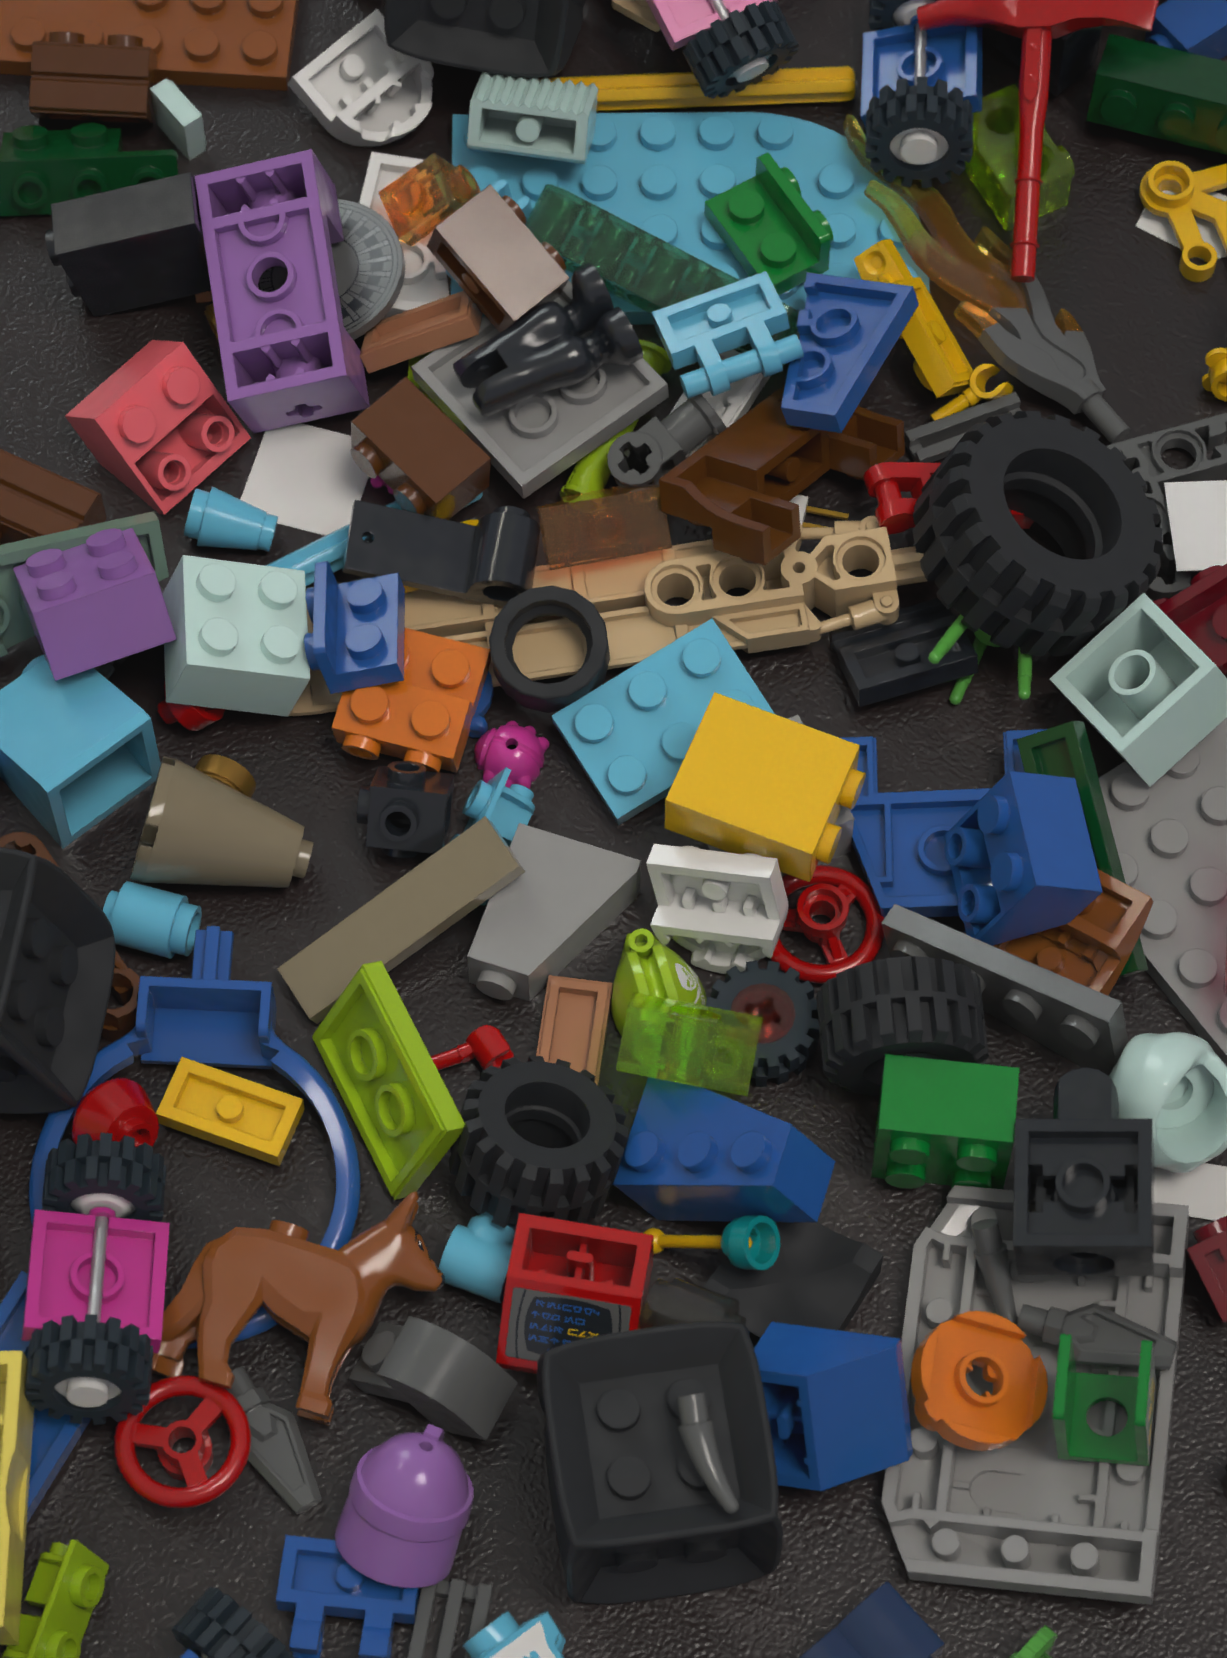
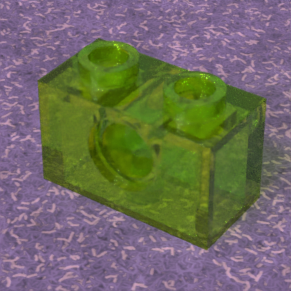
M634 992L627 1007L616 1071L748 1096L763 1017Z

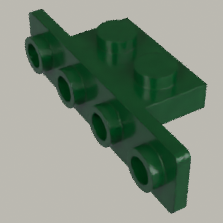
M83 123L73 127L71 130L47 131L42 126L27 125L19 127L13 132H4L0 149V216L52 214L51 204L179 175L178 154L175 150L123 152L121 128H106L99 123Z

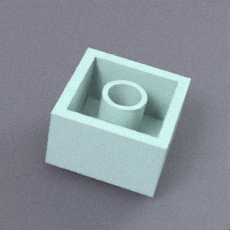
M182 555L162 594L177 639L164 644L166 702L288 717L310 680V666L304 644L305 634L308 633L305 571Z
M1144 592L1050 678L1076 710L1149 787L1227 718V678Z

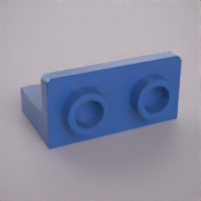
M328 561L315 563L314 587L306 589V604L309 617L313 623V632L306 633L304 637L306 657L311 670L321 671L330 694L403 681L405 588L399 573L338 584Z

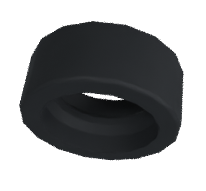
M553 585L531 588L510 599L495 617L489 637L494 675L506 695L524 708L544 713L558 712L598 688L605 680L610 662L606 623L595 605L576 591ZM555 615L567 618L580 628L586 638L587 653L584 664L574 676L563 682L543 684L532 681L520 672L514 662L512 648L516 634L526 623L538 617Z

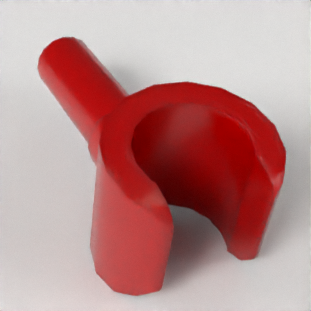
M483 1025L467 1037L466 1043L457 1045V1048L433 1055L431 1058L438 1071L460 1063L464 1064L476 1058L481 1068L485 1070L491 1065L500 1069L502 1061L513 1058L514 1054L499 1029L491 1025Z

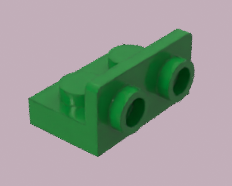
M768 152L756 158V174L754 177L705 201L704 216L749 277L767 271L778 296L804 283L807 272L821 274L829 269L830 245L834 237L828 220L819 210H811L801 196L799 184L793 173L787 167L780 168Z

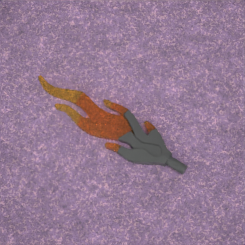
M848 114L843 122V128L849 148L861 165L885 184L883 185L876 180H871L864 191V195L883 210L903 246L917 266L947 293L961 301L953 313L955 318L975 335L988 353L1008 373L1039 393L1059 402L1074 415L1084 413L1111 444L1124 440L1131 429L1102 397L1106 388L1101 383L1097 374L1090 344L1071 313L1066 309H1061L1054 319L1044 289L1036 275L1033 282L1020 283L1012 281V249L987 227H982L973 242L960 226L951 207L934 187L922 188L921 180L913 179L911 188L901 186L900 176H897L891 183L883 179V169L875 172L870 167L871 159L866 158L865 134L854 115ZM903 199H904V200L916 211V213L920 216V218L923 220V222L925 223L926 227H927L928 230L930 231L932 237H931V236L928 234V232L923 228L922 224L920 223V221L918 220V218L916 217V215H915V214L913 213V211L908 207V205L903 201Z

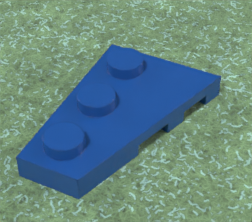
M807 272L804 284L807 295L805 309L799 310L797 320L799 341L804 357L789 362L781 409L787 425L842 433L919 303L913 286Z

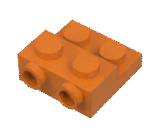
M405 628L404 680L342 692L331 727L336 741L343 744L342 749L360 758L376 760L381 753L403 759V761L423 764L426 767V771L440 772V769L458 773L470 733V724L477 709L491 663L490 649Z

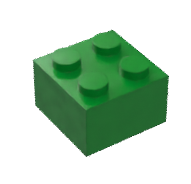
M885 1054L877 1106L871 1177L885 1179L888 1184L894 1187L906 1189L919 1188L925 1183L950 1185L951 1188L957 1185L1003 1189L1014 1144L1019 1068Z

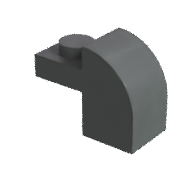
M411 1316L408 1317L404 1326L380 1321L374 1334L365 1344L362 1355L348 1378L364 1393L410 1403L432 1424L443 1429L445 1432L484 1441L490 1435L518 1383L494 1360L468 1341L442 1327Z

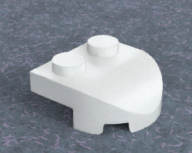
M376 9L295 74L288 82V86L332 136L350 145L371 147L394 142L412 132L423 121L433 104L431 99L434 71L431 62L402 54L387 45L384 16Z
M653 845L646 865L658 907L650 925L655 936L662 944L667 945L672 938L692 952V965L726 974V971L735 966L740 972L745 971L746 962L758 961L764 957L771 959L788 914V900L777 858L763 857L753 853L737 854L703 850L694 846Z

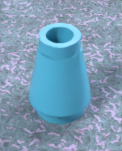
M213 486L210 492L195 489L185 525L184 536L197 539V546L246 550L259 549L269 552L278 516L267 514L266 511Z

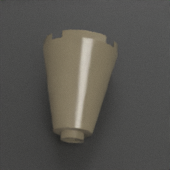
M163 756L130 879L142 883L288 888L292 876L304 879L314 843L302 839L305 826L178 759Z

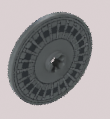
M338 199L344 241L333 243L331 247L343 325L351 338L355 340L377 325L396 302L404 282L405 257L395 230L383 216L365 205ZM274 266L265 270L259 279V290L272 292L281 288L288 276L287 268Z

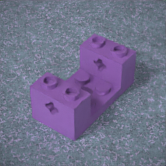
M309 149L195 176L228 403L253 433L368 408L370 404L364 365L360 358L361 350L343 325L331 244L344 241L336 186L313 150ZM274 266L287 268L288 276L281 288L272 292L259 290V279L265 270Z

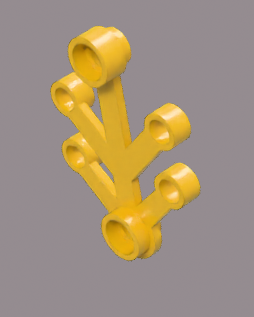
M1163 161L1156 164L1143 176L1139 189L1141 202L1154 215L1168 219L1182 250L1179 263L1181 274L1193 282L1206 281L1214 273L1217 252L1211 244L1203 241L1194 216L1214 224L1227 253V201L1208 194L1227 188V164L1192 172L1188 166L1181 162ZM1168 190L1176 193L1177 195H1168L1161 191ZM1199 257L1204 259L1207 264L1195 265L1189 259Z

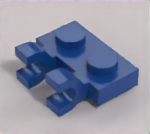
M286 1535L276 1605L277 1610L295 1612L289 1645L295 1658L322 1657L325 1615L364 1619L359 1658H391L394 1622L415 1624L420 1588L391 1586L363 1575L346 1562L338 1551L335 1540Z

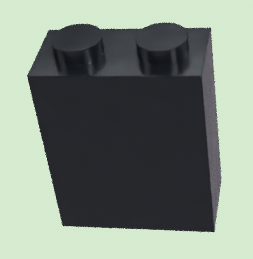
M191 172L51 204L53 229L47 230L45 233L49 257L54 266L61 265L63 267L72 295L74 297L81 296L94 317L211 291L196 183Z

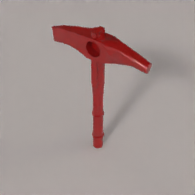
M938 0L917 7L920 31L945 26L989 28L1022 39L1019 81L1020 130L1017 179L1014 180V184H1016L1013 242L1010 244L1012 248V281L1028 283L1035 280L1036 250L1039 248L1037 233L1040 186L1043 185L1041 180L1043 131L1049 95L1052 39L1083 28L1098 26H1123L1151 32L1159 0Z

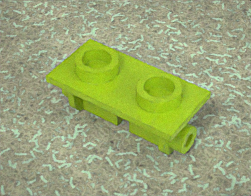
M71 1539L69 1545L52 1542L49 1552H42L40 1554L39 1563L25 1601L34 1606L44 1607L41 1617L21 1613L19 1645H7L2 1658L80 1657L81 1642L93 1609L103 1595L105 1577L110 1565L78 1540Z

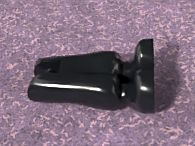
M588 262L575 269L571 278L572 300L569 305L563 307L557 302H544L532 309L515 324L474 348L453 363L454 372L461 384L466 388H476L472 395V402L483 417L503 411L541 393L583 382L591 378L597 368L602 366L603 363L630 365L643 358L642 347L630 321L621 308L618 306L614 308L606 285L592 263ZM592 333L590 336L584 339L581 338L585 334Z

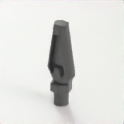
M1095 1303L1069 1312L1068 1310L1050 1307L1049 1310L1023 1304L1017 1325L1023 1332L1042 1336L1043 1342L1059 1345L1060 1334H1071L1075 1363L1081 1365L1139 1368L1141 1340L1153 1341L1155 1369L1170 1370L1177 1346L1176 1341Z
M238 1367L232 1370L235 1376L232 1389H225L240 1402L249 1421L251 1447L247 1461L296 1514L304 1513L316 1506L322 1498L295 1415L291 1411L271 1404V1400L264 1388L255 1387L245 1368Z

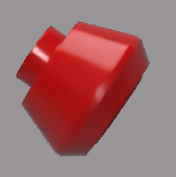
M116 1078L95 1086L81 1099L73 1117L72 1138L73 1142L77 1144L78 1135L89 1133L92 1140H100V1133H112V1141L120 1142L125 1135L135 1138L134 1147H138L143 1143L153 1147L158 1136L159 1121L144 1088L131 1079Z

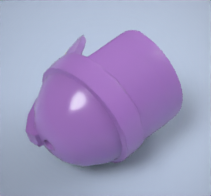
M428 1424L424 1433L409 1432L395 1435L365 1453L354 1471L349 1486V1495L335 1531L336 1547L346 1562L354 1569L375 1581L402 1588L427 1587L446 1578L453 1566L461 1533L468 1523L472 1509L473 1485L456 1451L443 1441V1429Z

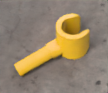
M982 364L977 366L972 372L970 387L962 391L961 395L932 413L930 417L932 421L963 411L970 406L973 407L982 400L988 402L1012 393L1013 385L1004 382L993 391L986 392L985 385L987 380L999 373L1001 369L993 364Z

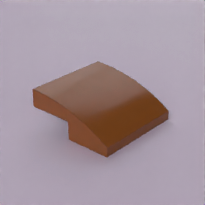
M1098 870L1103 892L1070 923L993 946L1108 996L1138 941L1153 905V900L1147 894Z

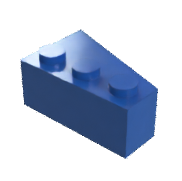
M651 1066L613 1185L657 1220L732 1221L746 1215H762L771 1218L774 1222L817 1223L836 1161L792 1124Z

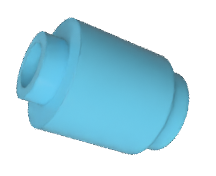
M126 881L119 892L110 891L103 907V912L111 923L116 945L170 959L175 953L189 956L194 948L195 931L200 929L202 909L200 906L189 904L187 896Z

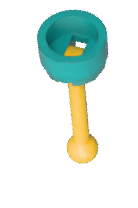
M746 1215L733 1219L724 1228L722 1235H665L658 1228H649L643 1232L644 1234L653 1235V1255L662 1252L665 1248L722 1249L723 1253L728 1255L729 1261L733 1266L744 1270H766L770 1268L777 1260L780 1251L779 1230L771 1218L762 1215Z

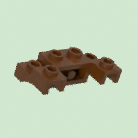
M783 385L659 479L661 512L686 519L691 524L697 526L711 527L714 550L739 557L747 563L765 566L801 537L799 504L789 501L830 469L845 473L852 479L864 480L863 475L870 467L882 462H896L905 455L904 421L872 412L858 405L842 433L787 425L781 409L785 385Z

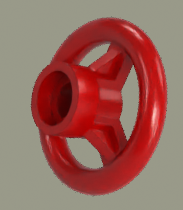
M826 865L816 866L810 882L788 874L782 876L787 897L796 890L809 886L799 896L797 908L788 909L782 930L802 932L807 939L818 943L827 964H813L798 959L778 939L770 960L780 962V970L786 973L792 967L800 972L799 980L824 984L827 980L836 977V974L846 969L873 961L884 939L881 924L884 917L881 916L873 893L866 882L849 871ZM856 900L865 915L866 931L859 948L848 957L840 941V932L847 923L849 907ZM821 914L828 916L832 921L826 924H819L813 921L812 917Z
M190 1375L168 1377L152 1383L148 1405H143V1411L136 1416L127 1412V1420L118 1422L114 1438L115 1458L125 1481L143 1498L170 1508L199 1506L225 1493L244 1470L251 1447L249 1421L243 1407L235 1396L223 1387L201 1382L198 1376ZM177 1396H193L204 1399L187 1420L175 1421L168 1427L140 1423L151 1408L166 1399ZM223 1414L230 1430V1449L222 1467L208 1479L206 1472L214 1458V1449L208 1429ZM187 1437L196 1441L194 1447L188 1452L178 1453L172 1450L174 1443L181 1438ZM135 1446L156 1449L164 1471L174 1479L186 1481L187 1487H171L152 1479L139 1464Z

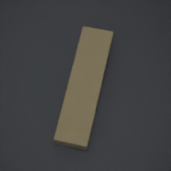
M485 816L277 969L309 1019L318 1024L326 1017L362 964L382 961L387 972H389L525 873V870L494 824Z

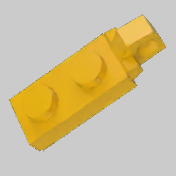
M891 239L881 240L856 256L854 262L862 280L914 287L919 305L899 338L905 340L915 358L913 367L920 382L928 390L933 391L937 398L958 394L970 387V377L973 372L971 365L921 277H912Z

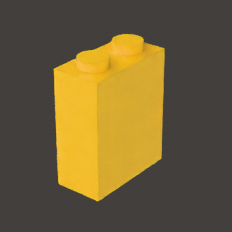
M714 692L665 799V829L729 853H753L763 857L777 858L780 872L810 882L818 862L821 861L829 864L836 851L842 827L835 825L842 807L852 810L861 793L866 773L857 770L860 745Z

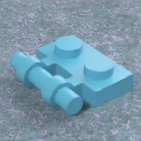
M767 271L652 312L655 329L674 369L677 370L696 362L701 367L680 375L681 385L687 399L709 391L712 396L730 391L731 383L761 372L766 378L782 372L783 364L804 357L801 343L796 334L773 341L771 335L788 330L790 327L787 312ZM750 343L752 350L721 360L719 354Z

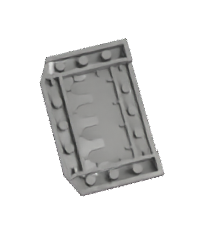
M954 1185L946 1197L947 1204L930 1228L925 1227L913 1246L901 1341L913 1454L909 1461L885 1469L881 1500L910 1580L1152 1605L1157 1573L1187 1261L1189 1205L1154 1202V1276L1018 1275L1013 1250L1014 1190ZM1030 1204V1212H1035V1204ZM1135 1205V1212H1137V1213H1138V1205ZM983 1219H996L998 1221L1002 1242L1007 1244L1017 1320H1019L1023 1304L1049 1310L1050 1307L1068 1310L1069 1312L1095 1303L1177 1342L1171 1369H1155L1156 1390L1149 1466L1058 1459L1052 1416L1059 1345L1043 1342L1042 1336L1026 1332L1024 1333L1027 1336L1022 1341L1030 1348L1034 1358L1040 1355L1046 1368L1048 1394L1040 1418L1018 1439L1000 1449L974 1451L950 1443L942 1438L937 1431H930L918 1422L914 1413L916 1400L911 1387V1365L918 1345L935 1327L951 1320L956 1315L968 1311H985L997 1314L974 1254L976 1245L971 1228L972 1224ZM1076 1364V1372L1131 1377H1138L1139 1368ZM972 1365L973 1371L966 1374L968 1385L978 1395L985 1391H989L992 1394L993 1384L983 1379V1368ZM1102 1401L1095 1404L1089 1410L1087 1423L1095 1433L1102 1436H1112L1123 1430L1128 1417L1124 1408L1118 1403Z

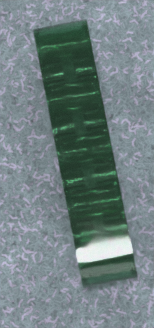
M546 184L527 218L526 227L540 243L547 242L558 251L565 262L567 271L574 273L576 268L588 262L592 263L604 281L608 292L650 314L653 311L740 281L571 192L554 185ZM783 302L790 329L771 335L773 341L794 334L799 337L797 329L799 312ZM749 343L734 350L744 353L752 350V347Z

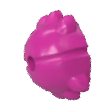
M509 721L506 725L500 726L499 729L492 728L479 738L474 748L475 763L478 770H483V781L486 783L507 767L511 772L506 781V787L510 788L512 784H519L530 789L531 783L540 775V768H543L544 753L549 748V741L545 737H537L534 727H521L516 721ZM509 745L517 746L515 749L507 748Z

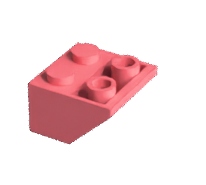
M151 340L65 415L99 464L162 515L169 512L251 439V436L184 342Z

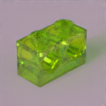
M1015 84L983 97L982 111L972 113L973 155L970 163L965 162V171L1005 232L1014 229L1016 184H1014V180L1017 179L1020 130L1019 90ZM1045 124L1041 165L1043 185L1040 186L1038 218L1068 204L1071 180L1075 175L1074 165L1069 153L1063 146H1056L1045 130Z

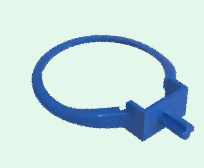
M207 926L206 930H196L191 978L140 976L136 1025L123 1037L97 1052L92 1074L81 1099L92 1088L103 1083L118 1071L133 1064L134 1056L141 1055V1062L145 1064L178 1065L181 1057H185L211 1067L272 1069L273 1066L274 1070L291 1081L305 1095L321 1118L329 1136L336 1167V1194L329 1226L320 1245L339 1250L352 1237L360 1201L358 1152L344 1112L333 1091L319 1072L275 1034L277 1005L272 982L230 980L234 942L233 931H221L218 926ZM78 1104L68 1110L49 1113L40 1133L29 1178V1207L32 1224L35 1209L42 1210L43 1187L48 1153L52 1148L58 1149L59 1142L73 1118ZM261 1306L235 1342L261 1334L278 1325V1323ZM197 1342L190 1344L187 1349H197Z

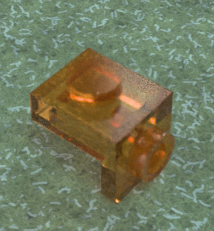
M433 153L379 191L378 194L399 240L411 247L433 232L437 225L480 193V188L466 167L461 164L455 167Z

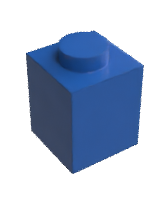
M1167 0L1157 7L1152 31H1146L1144 42L1220 60L1227 56V1Z

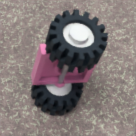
M646 0L671 50L674 51L686 45L687 49L683 50V54L705 97L708 96V98H715L718 95L720 98L725 97L733 90L737 93L745 90L746 85L752 82L755 85L763 81V76L766 74L772 75L780 70L778 66L787 64L792 59L791 56L797 54L799 50V44L777 4L778 0Z

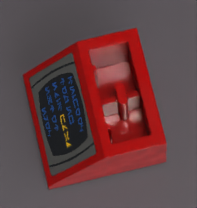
M519 1213L506 1276L496 1363L503 1369L537 1374L539 1357L553 1348L584 1338L641 1329L653 1268V1235Z

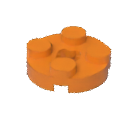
M968 1311L956 1315L951 1320L935 1327L918 1345L911 1365V1387L916 1400L914 1413L918 1422L930 1431H937L942 1438L950 1443L974 1451L1000 1449L1018 1439L1040 1418L1048 1394L1046 1368L1040 1355L1034 1358L1030 1348L1022 1341L1027 1335L1010 1320L985 1311ZM972 1365L983 1368V1379L993 1384L992 1394L989 1391H985L978 1395L968 1385L966 1374L973 1371Z

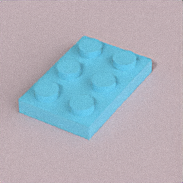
M713 618L561 709L551 717L554 725L617 824L620 825L668 795L714 692L770 713H775Z

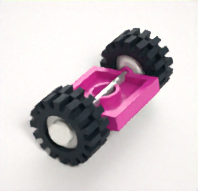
M88 1133L78 1135L77 1144L68 1138L59 1142V1149L52 1148L48 1153V1159H46L42 1210L35 1209L22 1331V1341H29L25 1395L27 1400H33V1407L38 1411L49 1408L48 1416L59 1420L64 1414L70 1415V1423L82 1424L83 1418H92L94 1425L106 1424V1417L111 1416L116 1422L127 1420V1412L135 1416L142 1412L143 1405L147 1406L150 1401L153 1353H159L162 1340L170 1223L161 1222L163 1218L166 1181L164 1158L160 1153L153 1154V1147L147 1143L134 1147L135 1138L124 1135L122 1140L118 1142L112 1141V1133H100V1140H92Z

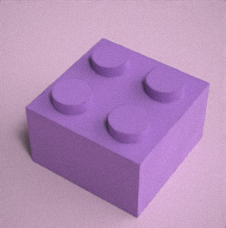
M116 528L102 530L91 535L85 544L64 551L59 549L43 550L31 555L25 564L13 568L35 636L55 681L177 640L156 573L133 528L123 531Z

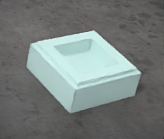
M166 78L151 87L150 93L155 123L189 161L205 152L206 139L202 114L171 80L169 81Z

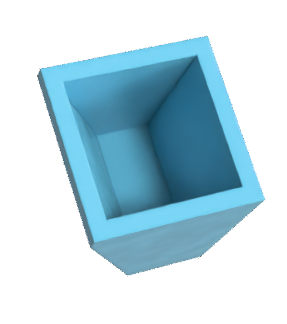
M41 655L33 659L24 668L21 676L0 690V778L62 849L156 781L161 762L151 717L94 668L55 681L45 656Z

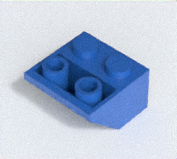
M1008 771L944 835L945 855L948 863L951 865L958 896V913L964 922L966 935L993 946L1070 923L1103 892L1075 778Z
M777 1322L769 1324L756 1344L754 1351L764 1389L774 1447L778 1485L823 1491L909 1461L913 1454L901 1338Z

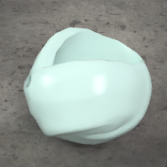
M1170 1032L1162 1034L1145 1033L1134 1036L1126 1044L1110 1074L1118 1094V1119H1152L1154 1167L1174 1173L1191 1172L1227 1149V1066L1206 1040L1192 1034Z

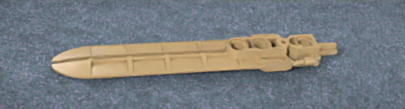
M868 516L862 521H834L835 527L802 528L800 523L801 537L765 566L747 563L739 557L714 550L713 539L536 566L533 588L553 585L576 591L593 603L606 623L610 653L608 669L636 665L713 618L733 650L742 649L748 654L807 645L810 642L819 641L821 634L852 625L854 631L878 623L890 625L897 621L899 617L897 586L926 582L927 580L920 566V560L924 556L923 553H916L915 546L891 550L887 527H879L876 516ZM803 540H821L810 554L799 551ZM856 569H866L872 571L873 574L866 577H855L850 575L849 572ZM733 588L750 590L748 594L743 596L726 594L728 590ZM419 589L405 593V628L490 649L489 637L495 617L504 606ZM673 597H683L689 600L680 606H670L664 603ZM816 607L832 618L820 622L810 610ZM307 609L308 633L313 632V623ZM552 615L538 617L526 623L516 634L512 650L514 662L520 672L532 681L575 675L584 664L587 645L585 636L576 624L567 618ZM491 660L488 671L492 677L493 687L501 686L494 675ZM310 668V680L289 716L337 711L342 692L330 694L321 671H312Z

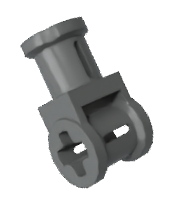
M700 394L687 399V401L662 421H659L655 416L636 432H627L618 437L610 446L607 455L608 467L624 495L637 501L650 500L660 494L659 479L684 461L686 455L711 435H718L724 431L726 426L708 401ZM636 458L642 464L647 463L649 467L641 475L635 469L630 470L628 466Z

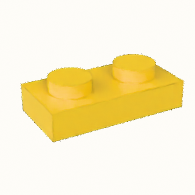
M181 1057L156 1115L161 1125L280 1166L305 1107L301 1098Z

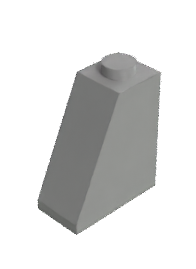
M519 823L509 848L525 870V873L490 897L467 955L469 983L475 984L482 993L495 999L510 1000L512 997H516L530 1002L547 986L548 975L557 976L637 899L641 888V860Z

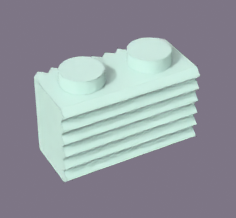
M482 72L470 100L467 148L585 164L594 138L598 88L594 83L586 87L582 81L574 85L570 79L563 84L559 78L551 82L547 77L539 80L538 78H516Z

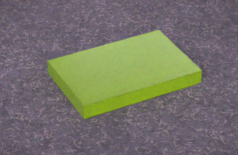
M377 961L362 964L316 1029L312 1038L391 1196H393L394 1200L405 1198L411 1192L419 1189L461 1135L465 1123L383 962Z

